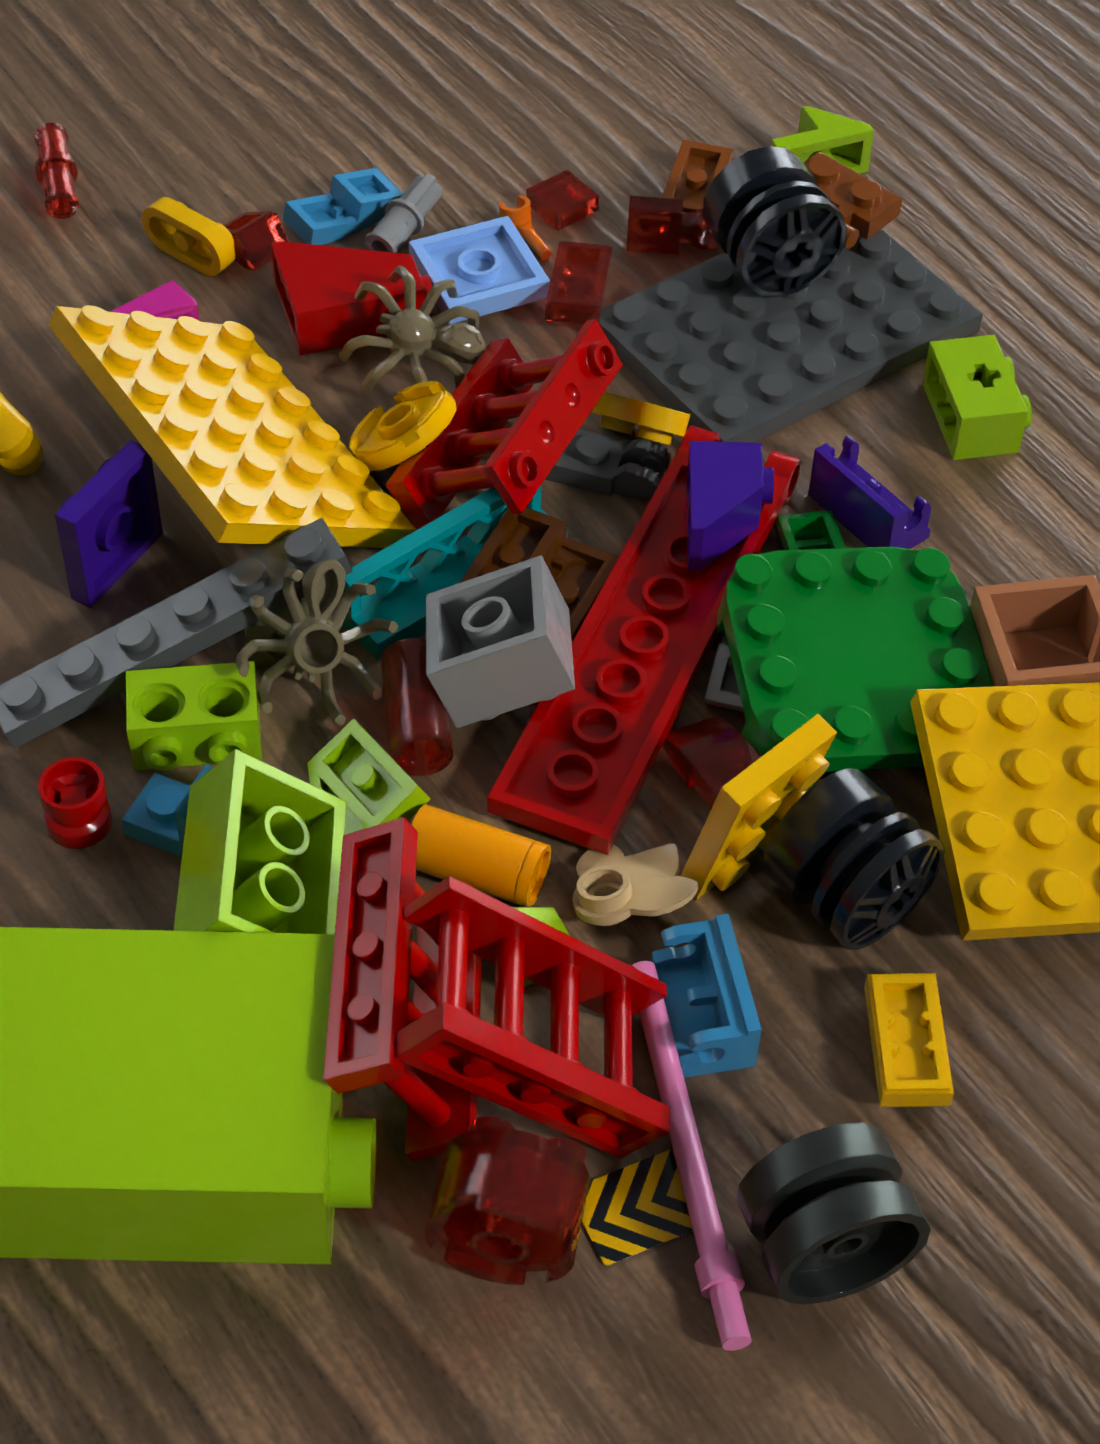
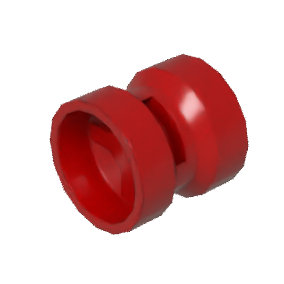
M76 757L57 760L46 767L39 776L37 788L42 807L45 810L44 818L49 836L56 844L70 849L90 847L104 839L110 831L112 815L106 797L107 790L102 770L94 762Z

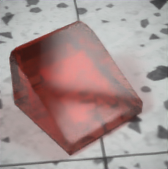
M245 212L224 225L234 239V261L249 270H256L272 260L271 243L289 242L276 212Z

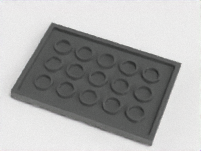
M880 229L868 239L859 235L855 245L850 249L843 248L835 264L818 281L793 294L781 297L759 295L745 284L740 273L732 265L728 254L724 252L591 313L590 320L596 319L609 342L615 348L619 359L670 409L690 414L688 426L693 425L719 433L720 442L755 443L927 357L930 341L965 338L979 331L983 314L885 231Z

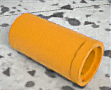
M424 804L418 810L411 824L418 832L416 871L443 880L451 876L487 895L523 907H532L543 887L550 864L551 846L549 844L428 804Z

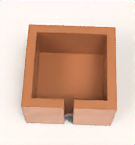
M1096 575L976 586L974 588L970 610L993 686L1100 682V585Z

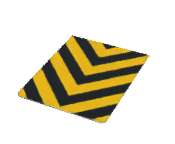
M671 1149L571 1188L568 1191V1196L602 1263L606 1266L693 1231L676 1160Z

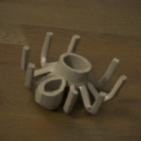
M397 266L388 276V280L396 283L400 278L403 279L404 310H401L388 290L382 285L369 281L361 282L355 292V300H364L369 292L374 293L382 300L391 315L382 313L379 321L386 323V325H379L376 328V333L385 334L387 338L371 335L351 338L346 342L339 354V359L346 362L355 349L363 346L389 348L391 354L367 374L360 388L362 393L370 394L378 380L400 360L409 362L416 383L427 382L428 379L420 362L423 358L446 366L454 374L456 389L465 377L462 367L457 362L475 364L486 347L478 331L479 313L476 310L465 306H455L434 317L429 316L444 290L447 291L450 298L458 297L454 279L436 282L431 287L419 310L416 309L415 279L402 266ZM457 317L468 318V324L454 323L436 330V327ZM434 347V348H436L438 351H440L441 353L436 352V351L432 350L431 348Z
M327 559L312 565L302 580L303 595L310 612L308 616H305L295 589V582H299L304 573L291 568H287L285 571L283 595L294 620L292 625L264 606V596L254 595L250 597L249 603L257 618L285 635V639L251 640L238 653L236 664L238 673L242 677H246L249 671L248 659L255 652H286L287 655L267 669L262 676L257 697L263 712L271 713L273 709L269 697L273 681L295 665L293 675L297 680L301 679L304 670L307 671L309 682H315L316 674L321 673V693L324 706L336 725L342 726L346 721V717L336 702L332 678V669L338 663L347 666L372 699L378 700L382 697V688L355 656L344 652V645L376 631L395 634L398 624L392 620L375 618L344 633H339V629L354 600L360 594H375L376 588L372 584L357 582L342 596L346 572L337 560ZM339 603L333 619L329 620L328 617Z

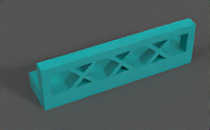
M541 484L526 507L547 514L541 509ZM493 487L351 567L353 572L346 575L342 596L357 582L370 583L377 578L379 580L375 584V594L359 595L354 600L342 625L347 630H351L375 618L392 620L398 624L395 634L376 631L357 639L378 660L382 659L426 632V594L453 586L461 581L508 508L496 488ZM474 523L468 534L458 540L464 529ZM427 550L421 561L409 568L417 555Z

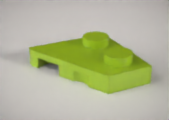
M354 718L307 763L311 785L346 801L344 835L402 817L409 821L424 804L431 800Z

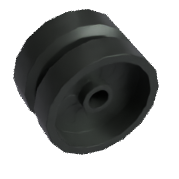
M860 1122L836 1124L806 1133L773 1150L752 1166L739 1183L737 1203L752 1235L758 1242L764 1243L763 1263L776 1292L784 1301L805 1305L829 1302L858 1293L887 1279L911 1262L927 1244L931 1227L909 1185L900 1183L903 1169L888 1138L880 1127Z

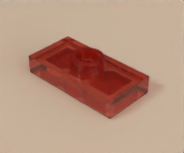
M559 241L545 304V320L585 324L587 320L591 319L600 321L612 261L611 246Z

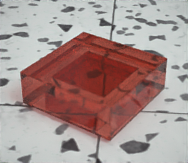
M568 169L526 189V197L531 202V208L558 231L599 211L600 196Z

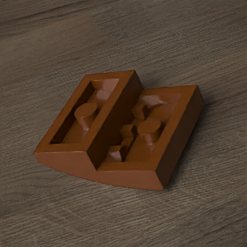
M527 507L521 514L512 515L508 508L459 583L542 555L569 608L571 640L573 642L619 556L566 537V521Z

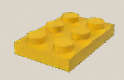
M816 714L721 787L681 874V877L697 881L698 891L693 897L695 901L715 885L720 891H724L732 886L750 866L747 860L759 850H765L774 829L789 809L829 767L830 763L824 757L837 732L819 714Z

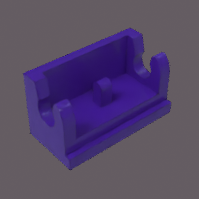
M849 435L845 436L842 443V453L837 459L835 457V449L828 443L814 450L808 495L826 511H832L834 518L867 547H901L911 549L929 538L931 531L928 528L931 513L930 504L921 496H918L913 505L914 511H912L857 464L859 444Z

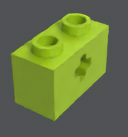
M995 334L930 341L922 384L952 459L962 460L1019 453L1024 429L1029 428L1032 421L1031 404L1027 395H1021L1015 382L1013 362L1009 356H1004Z

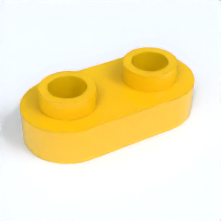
M161 197L143 210L141 215L143 228L152 243L163 252L207 276H216L234 262V239L224 225L212 221L188 208L183 203L169 197Z
M607 392L603 393L591 411L592 413L602 415L600 427L632 435L635 424L640 425L637 437L671 445L673 434L684 437L690 419V414Z

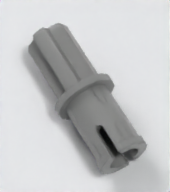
M426 174L424 177L417 176L400 198H394L389 201L385 208L386 215L365 238L367 250L397 253L410 235H416L422 230L424 217L442 195V187L436 183V177L431 174Z

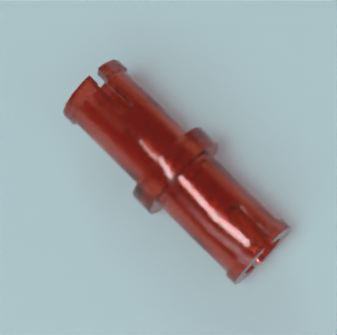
M46 123L36 129L38 134L34 133L39 158L35 164L37 181L43 186L46 212L54 218L65 219L75 215L77 212L76 208H79L74 184L78 176L75 159L69 153L67 130L57 123Z

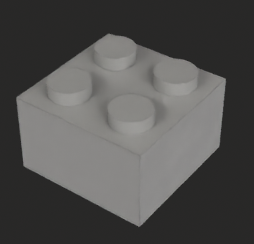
M542 555L426 594V675L456 728L481 720H490L502 713L539 701L551 700L560 694L575 690L569 608Z

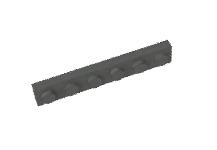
M320 518L0 685V725L5 736L15 749L126 691V671L170 668L260 621L249 603L250 597L254 595L264 596V606L272 613L288 606L283 595V577L287 568L300 570L304 573L302 579L299 582H295V589L299 600L304 597L302 580L312 565L322 560L335 559L343 566L346 575L353 572L345 553L324 519Z

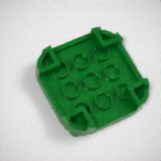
M901 547L779 550L757 555L746 554L737 560L733 574L727 582L717 613V632L726 633L746 720L741 737L750 756L757 751L763 756L812 717L819 714L837 732L824 757L830 763L825 772L840 771L846 768L868 770L924 767L910 704L917 689L993 686L966 593L957 576L950 570L949 558L938 549L923 548L916 550Z

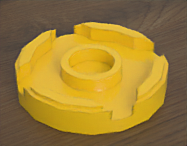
M427 381L414 384L397 392L394 399L398 404L386 412L382 406L375 407L357 425L350 437L349 448L353 452L354 457L362 461L370 471H379L400 464L419 453L434 441L450 424L456 412V401L442 383Z

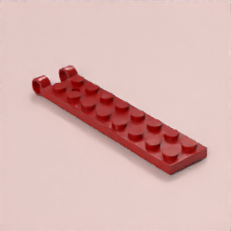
M693 425L688 427L679 449L572 642L575 690L538 703L487 796L488 813L592 850L609 854L719 634L717 632V613L727 582L733 574L735 564L743 555L759 554L783 504L788 503L794 493L800 475L801 458L775 450L770 452L764 468L774 469L772 504H762L759 528L702 570L689 571L686 500L690 441L720 442V434Z

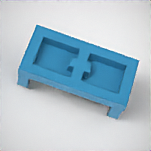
M729 913L715 915L713 920L680 924L663 930L661 936L664 946L689 943L682 947H669L654 951L651 962L656 966L659 980L667 984V996L664 997L684 1078L756 1067L762 1029Z

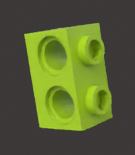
M248 661L249 671L246 677H242L238 673L236 662L126 671V728L134 771L148 769L169 770L175 767L218 764L235 749L253 758L262 760L260 712L254 661Z

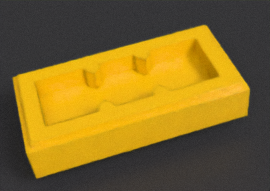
M936 973L867 974L864 990L879 1106H950L954 1090Z

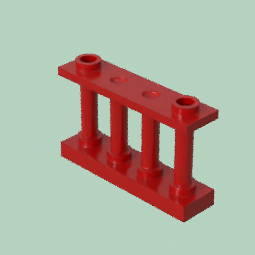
M596 319L587 320L563 355L529 362L522 361L509 338L494 340L489 343L452 393L456 401V412L450 424L419 453L401 462L385 484L416 529H420L439 518L456 493L495 487L512 515L521 514L623 366L616 354L615 348L609 342ZM543 382L538 390L530 391L534 384ZM517 418L512 427L503 428L509 419ZM491 455L486 464L476 466L483 456Z
M405 817L343 835L323 1080L338 1094L384 1083L408 1106L405 1155L413 1161L476 1145L477 1095L413 1066L409 1067L406 1063L395 1059L396 1032L436 1007L439 937L417 927V943L412 940L413 924L403 920L404 907L426 892L415 881L418 832ZM468 951L466 1010L473 1016L480 1018L482 957ZM410 979L414 982L413 1004L409 1001Z
M451 876L404 907L403 920L439 937L436 1007L396 1032L395 1059L620 1159L670 1133V1106L639 1093L633 1087L632 1016L666 997V983ZM468 951L495 964L494 1025L473 1016L466 1010ZM524 978L550 990V1051L529 1042L523 1036ZM579 1004L604 1016V1076L586 1068L579 1062Z

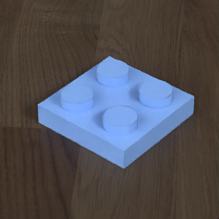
M509 216L409 241V254H412L420 276L428 275L432 286L436 282L446 279H454L458 297L450 298L447 291L444 290L436 302L441 312L455 306H465L476 310L480 317L550 298V280ZM457 317L449 321L448 324L450 325L461 321L468 320V318Z

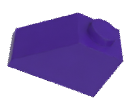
M690 441L686 479L689 571L702 570L759 528L762 504H772L774 493V469L763 467L762 443Z

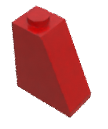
M283 241L271 243L274 286L299 356L343 348L351 338L361 335L387 338L385 334L376 333V328L379 325H386V323L379 321L382 313L390 315L391 313L382 300L374 293L369 292L364 300H355L354 295L361 282L369 281L385 287L401 310L405 309L404 281L402 278L396 283L388 280V276L397 266L406 268L415 279L416 309H420L432 287L428 275L420 276L412 254Z

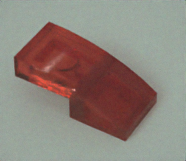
M714 716L669 732L662 746L687 788L698 786L711 808L721 787L760 758L749 742L733 726L719 716Z

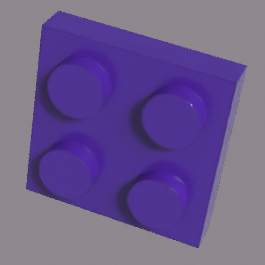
M130 440L113 458L103 462L97 473L75 495L68 497L55 514L72 600L91 608L163 534L152 458L142 445Z

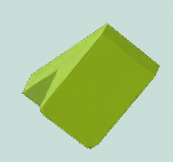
M803 106L800 112L798 133L771 139V146L787 148L797 155L803 163L816 153L821 152L861 174L868 172L874 129L870 124L810 106Z

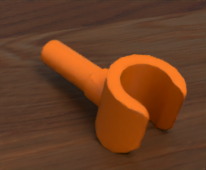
M523 195L517 196V208H508L503 202H500V218L509 216L523 240H526L542 261L548 260L552 252L532 226L531 202L529 198Z

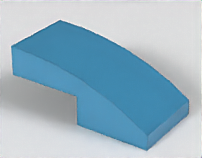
M377 168L333 175L329 194L286 201L283 221L306 244L325 245L360 232L380 221L386 215L385 208L389 201L394 198H400L403 193Z

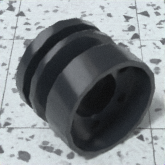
M767 146L744 153L729 162L712 180L704 196L702 217L709 232L722 251L728 254L732 265L740 273L745 284L761 296L781 297L805 289L818 281L835 264L844 248L847 227L842 213L830 201L827 193L818 187L816 179L802 160L787 148Z
M846 768L828 775L811 787L789 809L774 829L764 850L762 868L766 875L797 904H812L811 913L816 922L824 928H830L834 938L841 945L849 950H859L878 941L894 929L915 908L936 878L942 866L945 850L942 841L930 831L921 830L917 820L911 814L902 812L893 814L894 805L891 797L860 770Z

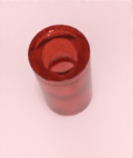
M420 638L399 640L389 645L381 655L389 755L410 776L435 774L445 769L453 759L450 716L426 675V640Z

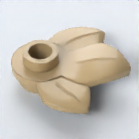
M674 843L624 856L620 848L613 844L608 855L589 848L580 857L576 865L579 879L572 900L575 913L582 921L598 926H613L621 923L631 915L659 916L681 908L696 895L698 884L693 879L678 876L680 863L678 850Z

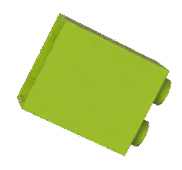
M0 927V1258L331 1265L335 1208L372 1209L376 1176V1119L342 1117L344 1093L338 1094L323 1080L335 934Z

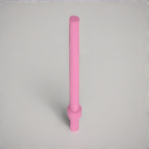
M640 961L632 965L637 970L659 980L656 966L653 962ZM663 998L639 1012L661 1103L670 1106L669 1136L700 1257L694 1264L700 1292L704 1298L711 1301L722 1348L727 1351H735L747 1347L752 1342L739 1293L744 1288L745 1282L738 1255L728 1250Z

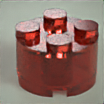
M480 1116L475 1118L471 1122L470 1131L454 1137L444 1149L425 1230L427 1243L432 1248L437 1239L446 1248L444 1257L446 1263L465 1274L490 1282L524 1285L527 1272L548 1270L546 1282L564 1277L574 1266L589 1187V1172L584 1164L586 1150L577 1141L569 1138H546L531 1132L516 1130L509 1121L501 1117Z

